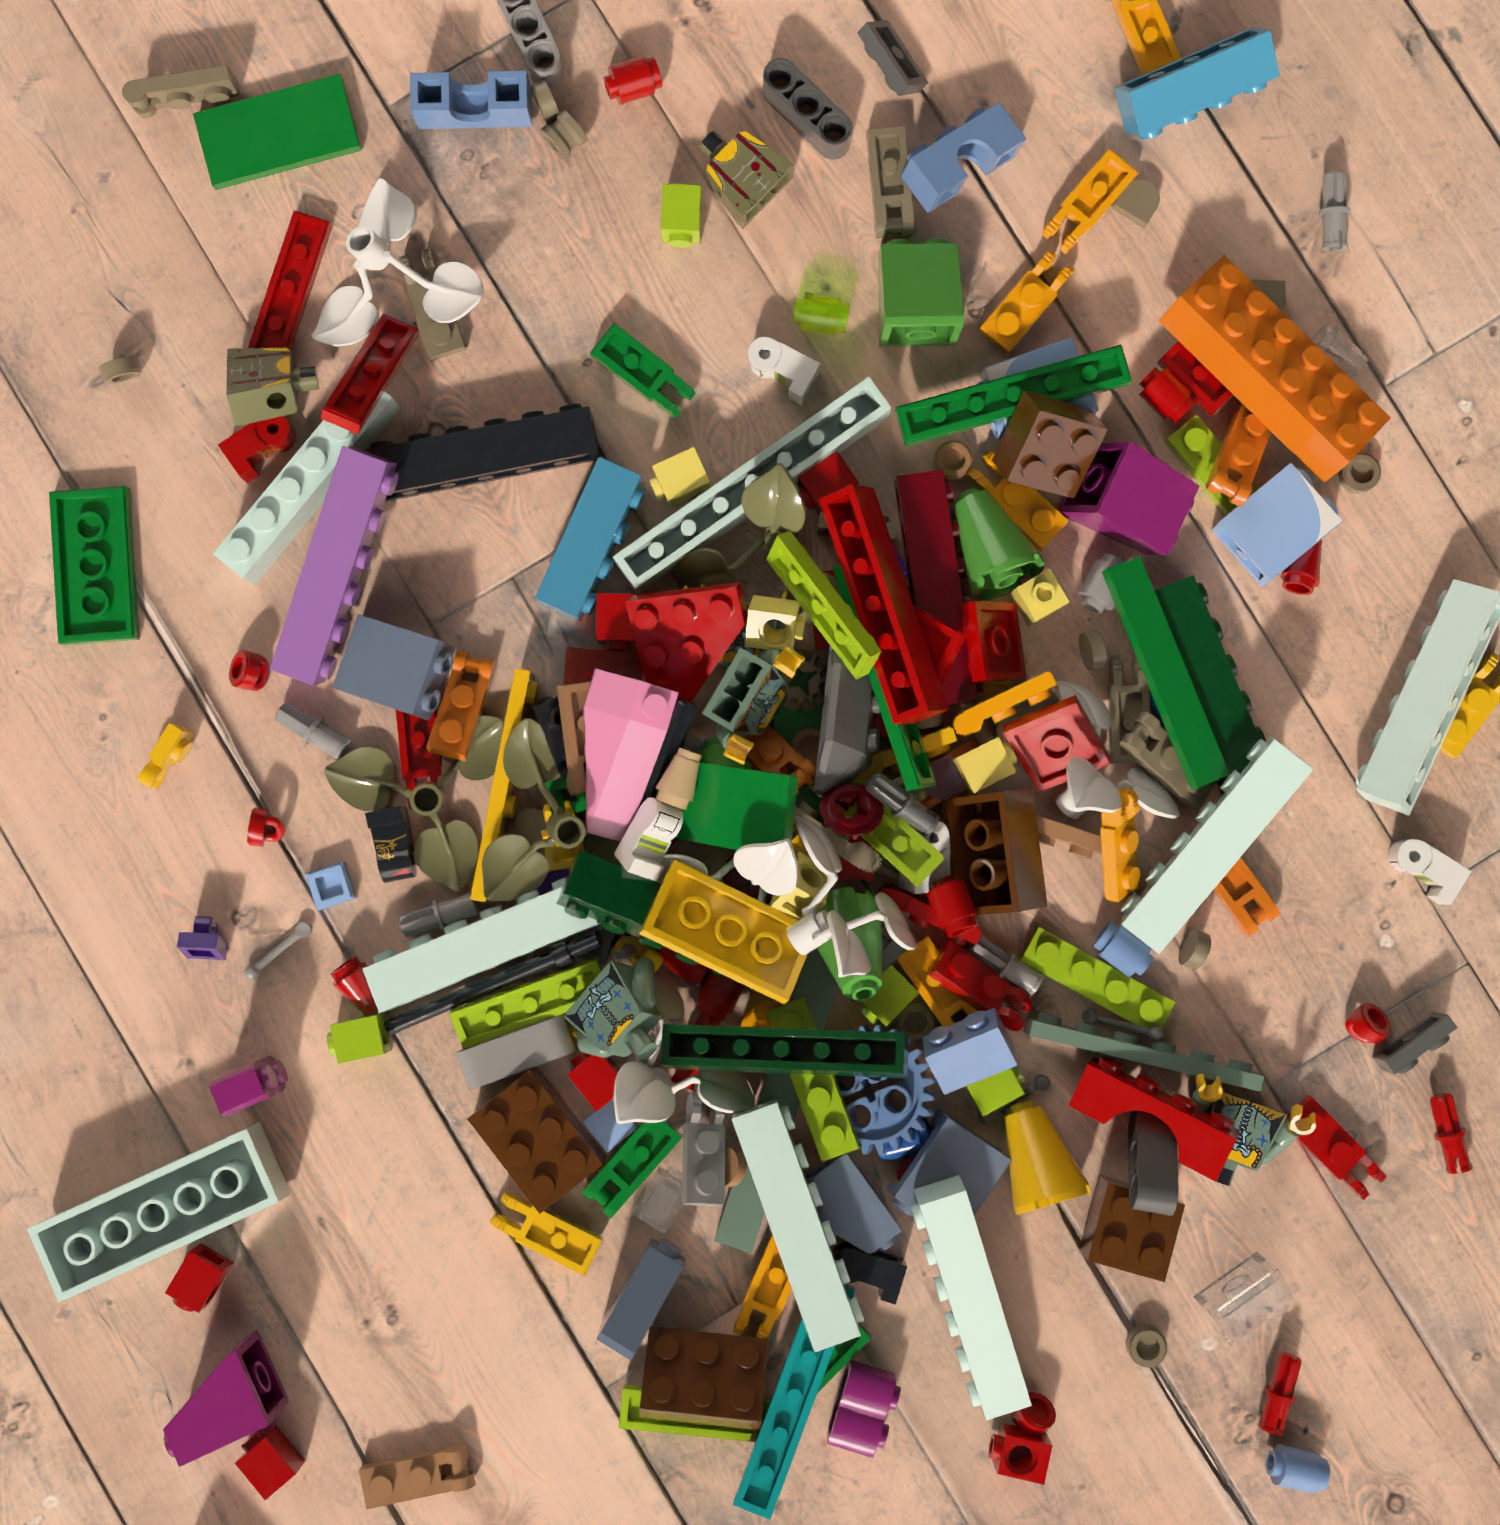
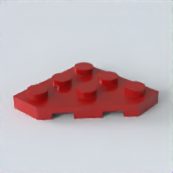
M741 582L629 596L625 601L646 683L678 692L677 698H685L693 701L743 629L748 617Z

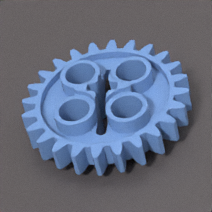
M867 1025L859 1027V1031H870ZM876 1025L873 1031L885 1032L884 1026ZM892 1029L890 1032H899V1030ZM909 1037L907 1078L877 1091L875 1095L866 1096L845 1105L858 1141L861 1143L862 1153L865 1155L871 1153L874 1144L879 1155L887 1153L888 1142L895 1151L902 1148L901 1137L909 1143L913 1142L915 1137L911 1128L919 1131L925 1130L926 1125L920 1117H929L934 1114V1111L925 1104L926 1101L937 1099L938 1096L927 1091V1086L936 1083L937 1080L936 1078L925 1076L924 1072L929 1070L930 1067L928 1063L920 1064L918 1060L922 1056L924 1049L920 1048L914 1051L909 1049L912 1044V1037ZM834 1075L843 1098L867 1089L871 1084L889 1079L887 1077L855 1076L856 1080L853 1088L848 1089L842 1084L841 1076ZM895 1089L900 1090L906 1096L907 1103L903 1111L897 1110L891 1104V1094ZM859 1105H864L871 1113V1121L868 1126L862 1125L857 1120L856 1110Z

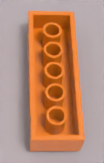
M1225 254L1180 295L1158 320L1323 483L1350 463L1391 419Z

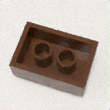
M1033 788L941 800L944 824L948 828L950 836V873L953 875L954 880H964L977 914L1012 913L1048 907Z
M537 1066L530 1068L467 1119L539 1214L601 1167L607 1157Z
M650 1326L639 1408L640 1417L759 1430L762 1417L768 1339Z

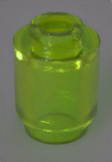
M804 292L802 299L795 298L792 322L799 323V331L835 336L836 332L845 333L850 303L841 301V297Z

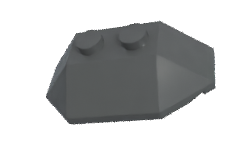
M830 644L813 788L820 799L825 792L840 783L852 782L872 765L873 752H878L880 748V730L876 728L877 714H881L869 676L865 675L855 679Z

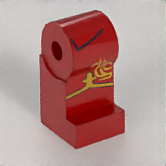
M284 416L249 423L219 443L218 446L239 477L248 484L260 476L255 468L256 465L275 452H285L291 449L296 441V431L293 425Z

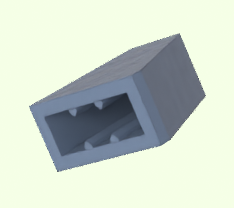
M849 1152L822 1162L805 1175L808 1184L816 1183L823 1205L816 1207L821 1222L829 1220L835 1235L868 1254L873 1253L877 1249L880 1253L884 1252L898 1241L897 1234L902 1232L898 1221Z
M651 1238L603 1317L596 1339L630 1361L684 1267L685 1258L680 1255L682 1251L678 1246L666 1239L658 1242Z

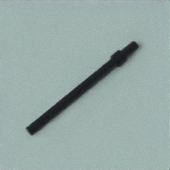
M595 931L572 942L567 940L552 945L550 947L551 950L385 1021V1030L388 1035H394L555 965L561 968L575 962L576 956L602 946L601 939Z

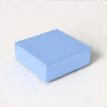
M346 862L333 864L305 874L317 911L357 898Z
M614 1098L583 1121V1124L607 1153L638 1128L635 1122L622 1124L616 1122Z

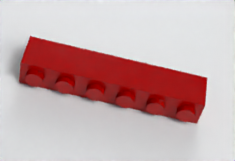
M852 483L819 499L859 622L868 634L875 639L877 646L882 651L874 667L893 724H915L948 711L874 488Z

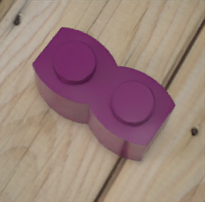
M266 1056L212 1079L209 1088L219 1113L223 1116H229L283 1092L288 1076L280 1060H275L272 1056Z
M854 1360L848 1362L829 1422L827 1444L870 1458L874 1457L877 1447L884 1448L889 1432V1425L885 1424L884 1421L889 1409L895 1411L901 1392V1387L896 1386L895 1373Z

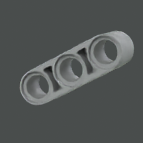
M496 0L500 14L533 82L536 83L544 79L549 88L557 86L564 75L561 56L536 0ZM528 26L537 28L532 34L526 35L521 33ZM542 60L553 61V64L548 68L542 69L537 67V64Z
M564 1014L464 1050L462 1049L457 1051L456 1055L468 1090L563 1057L576 1051Z

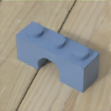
M526 70L488 71V81L476 85L458 83L450 77L449 72L410 73V111L418 129L533 127L532 91Z
M999 102L987 110L981 107L974 111L966 119L965 124L956 129L953 125L944 130L937 137L936 142L929 147L922 144L914 149L907 157L908 164L901 178L927 213H930L956 196L968 178L958 159H967L974 162L984 175L987 176L1014 159L1027 138Z

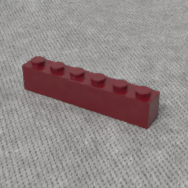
M943 469L898 475L894 482L906 568L909 572L908 582L912 603L964 632L962 628V604L968 603L970 600L968 593L962 594L960 579L965 578V566L962 555L956 556L954 541L959 540V526L957 518H950L948 503H953L954 501L952 482L950 479H944ZM966 639L941 687L947 707L974 703L978 700L977 693H982L983 691L982 682H972L971 672L967 665L969 654Z

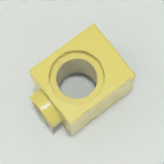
M695 447L652 465L655 477L649 479V482L657 500L660 501L665 498L669 508L696 497L711 488L710 480Z
M1051 569L1016 587L1010 593L1028 627L1062 609L1069 603L1067 596Z
M753 595L748 609L745 647L783 650L785 646L793 649L796 639L803 640L806 616L799 615L800 604L798 601ZM777 619L782 621L786 627L784 629H774L767 621Z
M997 737L953 759L952 762L968 794L971 795L1016 773L1013 765L1017 763V758L1009 743L1005 742L1002 744L1000 738Z
M798 852L795 855L798 866V881L795 889L787 895H772L770 906L800 920L805 917L802 909L811 903L826 883L827 874L823 873L810 857ZM828 893L816 907L815 911L818 912L826 905Z

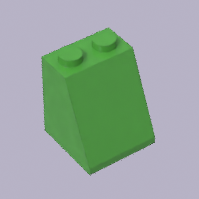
M935 238L927 240L925 244H910V241L906 239H893L888 241L887 244H881L878 254L879 347L955 346L964 325L958 243H948L946 239Z

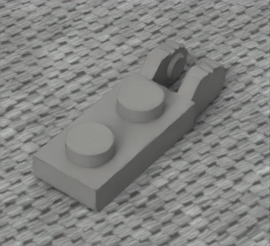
M689 1092L686 1101V1124L683 1125L682 1203L683 1205L721 1207L725 1205V1125H722L725 1112L709 1107V1124L699 1123L701 1099L696 1092Z

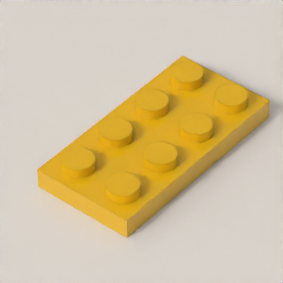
M675 859L668 868L639 933L783 1004L789 1001L807 957V954L801 955L793 947L787 935V928L799 920Z

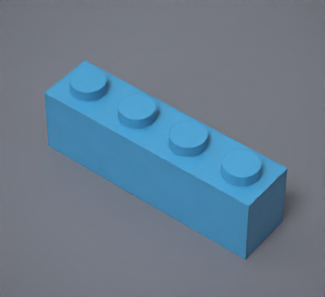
M1251 27L1114 87L1125 132L1140 137L1143 140L1160 135L1165 126L1172 123L1184 124L1198 117L1197 112L1206 108L1217 109L1230 104L1232 97L1240 93L1250 94L1266 88V82L1280 76L1271 30Z
M598 457L535 596L538 603L580 622L584 614L589 616L592 614L597 603V593H595L600 579L607 580L615 562L611 558V554L616 543L619 545L624 543L630 530L631 524L626 522L632 509L638 510L645 497L646 489L642 488L644 483L641 475Z

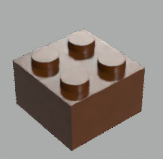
M1023 391L992 461L1008 482L1074 498L1108 429L1089 408Z
M1099 1175L1079 1251L1087 1261L1165 1282L1185 1204L1178 1199L1176 1210L1172 1216L1130 1209L1128 1182Z

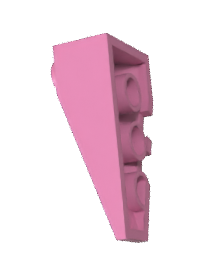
M599 669L594 670L583 706L585 721L584 754L586 758L587 833L621 842L638 811L667 733L678 692Z

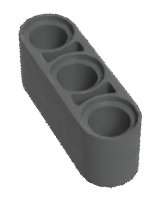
M783 58L773 59L768 62L763 71V95L767 103L825 158L835 160L846 155L850 147L852 124L848 116L792 62ZM781 78L788 81L789 84L778 88L773 86L771 82ZM807 104L813 106L816 111L812 114H803L798 108ZM834 130L840 132L843 138L832 141L825 134Z
M1131 1111L1128 1123L1130 1209L1172 1216L1176 1210L1179 1192L1176 1138L1169 1126L1157 1116L1144 1111Z

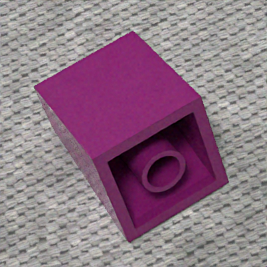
M1131 441L1101 443L1075 497L1063 496L1057 510L1065 518L1145 555L1168 556L1178 540V532L1186 515L1193 508L1194 498L1200 485Z
M258 1329L250 1332L228 1353L164 1427L165 1448L171 1457H175L179 1467L269 1426L289 1402Z

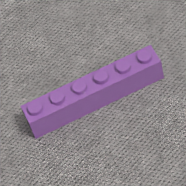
M342 446L270 670L312 686L324 683L326 679L332 677L337 665V658L334 657L337 644L344 641L349 629V621H346L350 606H355L361 593V585L358 584L362 569L366 570L373 557L374 549L370 545L374 533H378L381 530L385 521L386 511L382 509L387 495H392L397 485L398 473H395L397 463L355 447Z

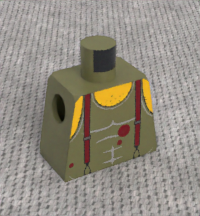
M712 131L700 144V150L711 159L705 168L706 182L742 229L793 179V163L746 131H740L729 143L716 131Z
M287 348L227 349L226 395L235 426L294 414L298 411V392L320 389L316 366L295 368L291 351Z

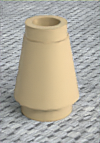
M679 747L677 754L673 757L656 786V789L659 790L656 799L686 810L689 801L693 802L700 765L699 761L702 755Z

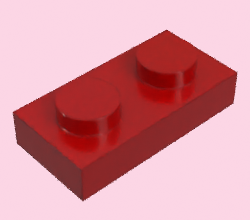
M1179 341L1157 362L1162 369L1168 367L1193 392L1191 396L1210 417L1233 395Z

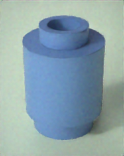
M1112 921L1102 929L1092 945L1099 950L1098 955L1128 977L1134 973L1142 975L1154 958L1149 954L1152 949L1124 926L1121 924L1117 926Z
M1278 1444L1267 1455L1266 1472L1270 1475L1274 1485L1307 1493L1324 1491L1327 1488L1330 1479L1329 1462L1327 1459L1321 1458L1317 1452Z

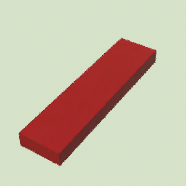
M293 211L248 348H287L290 351L292 350L333 227L330 221Z
M383 313L322 408L321 419L359 434L417 339L419 329Z

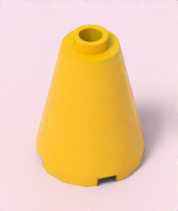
M1032 1100L1009 1107L1011 1114L1004 1118L1008 1157L1012 1160L1009 1168L1013 1208L1016 1216L1091 1193L1092 1191L1087 1179L1043 1106L1034 1107Z

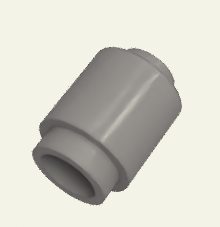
M1104 553L1100 560H1095L1078 591V594L1083 598L1081 602L1083 606L1099 614H1102L1104 610H1113L1115 604L1102 571L1125 562L1124 560L1109 553Z

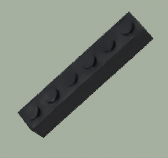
M579 403L564 405L559 408V412L544 415L543 411L527 412L521 415L522 419L507 422L504 418L491 419L483 423L484 427L469 429L468 426H455L448 428L444 435L431 437L429 433L414 434L408 437V442L393 444L392 441H378L370 444V449L363 450L397 463L395 473H398L397 485L392 495H387L385 502L597 461L598 457H600L591 410L589 406L582 407Z

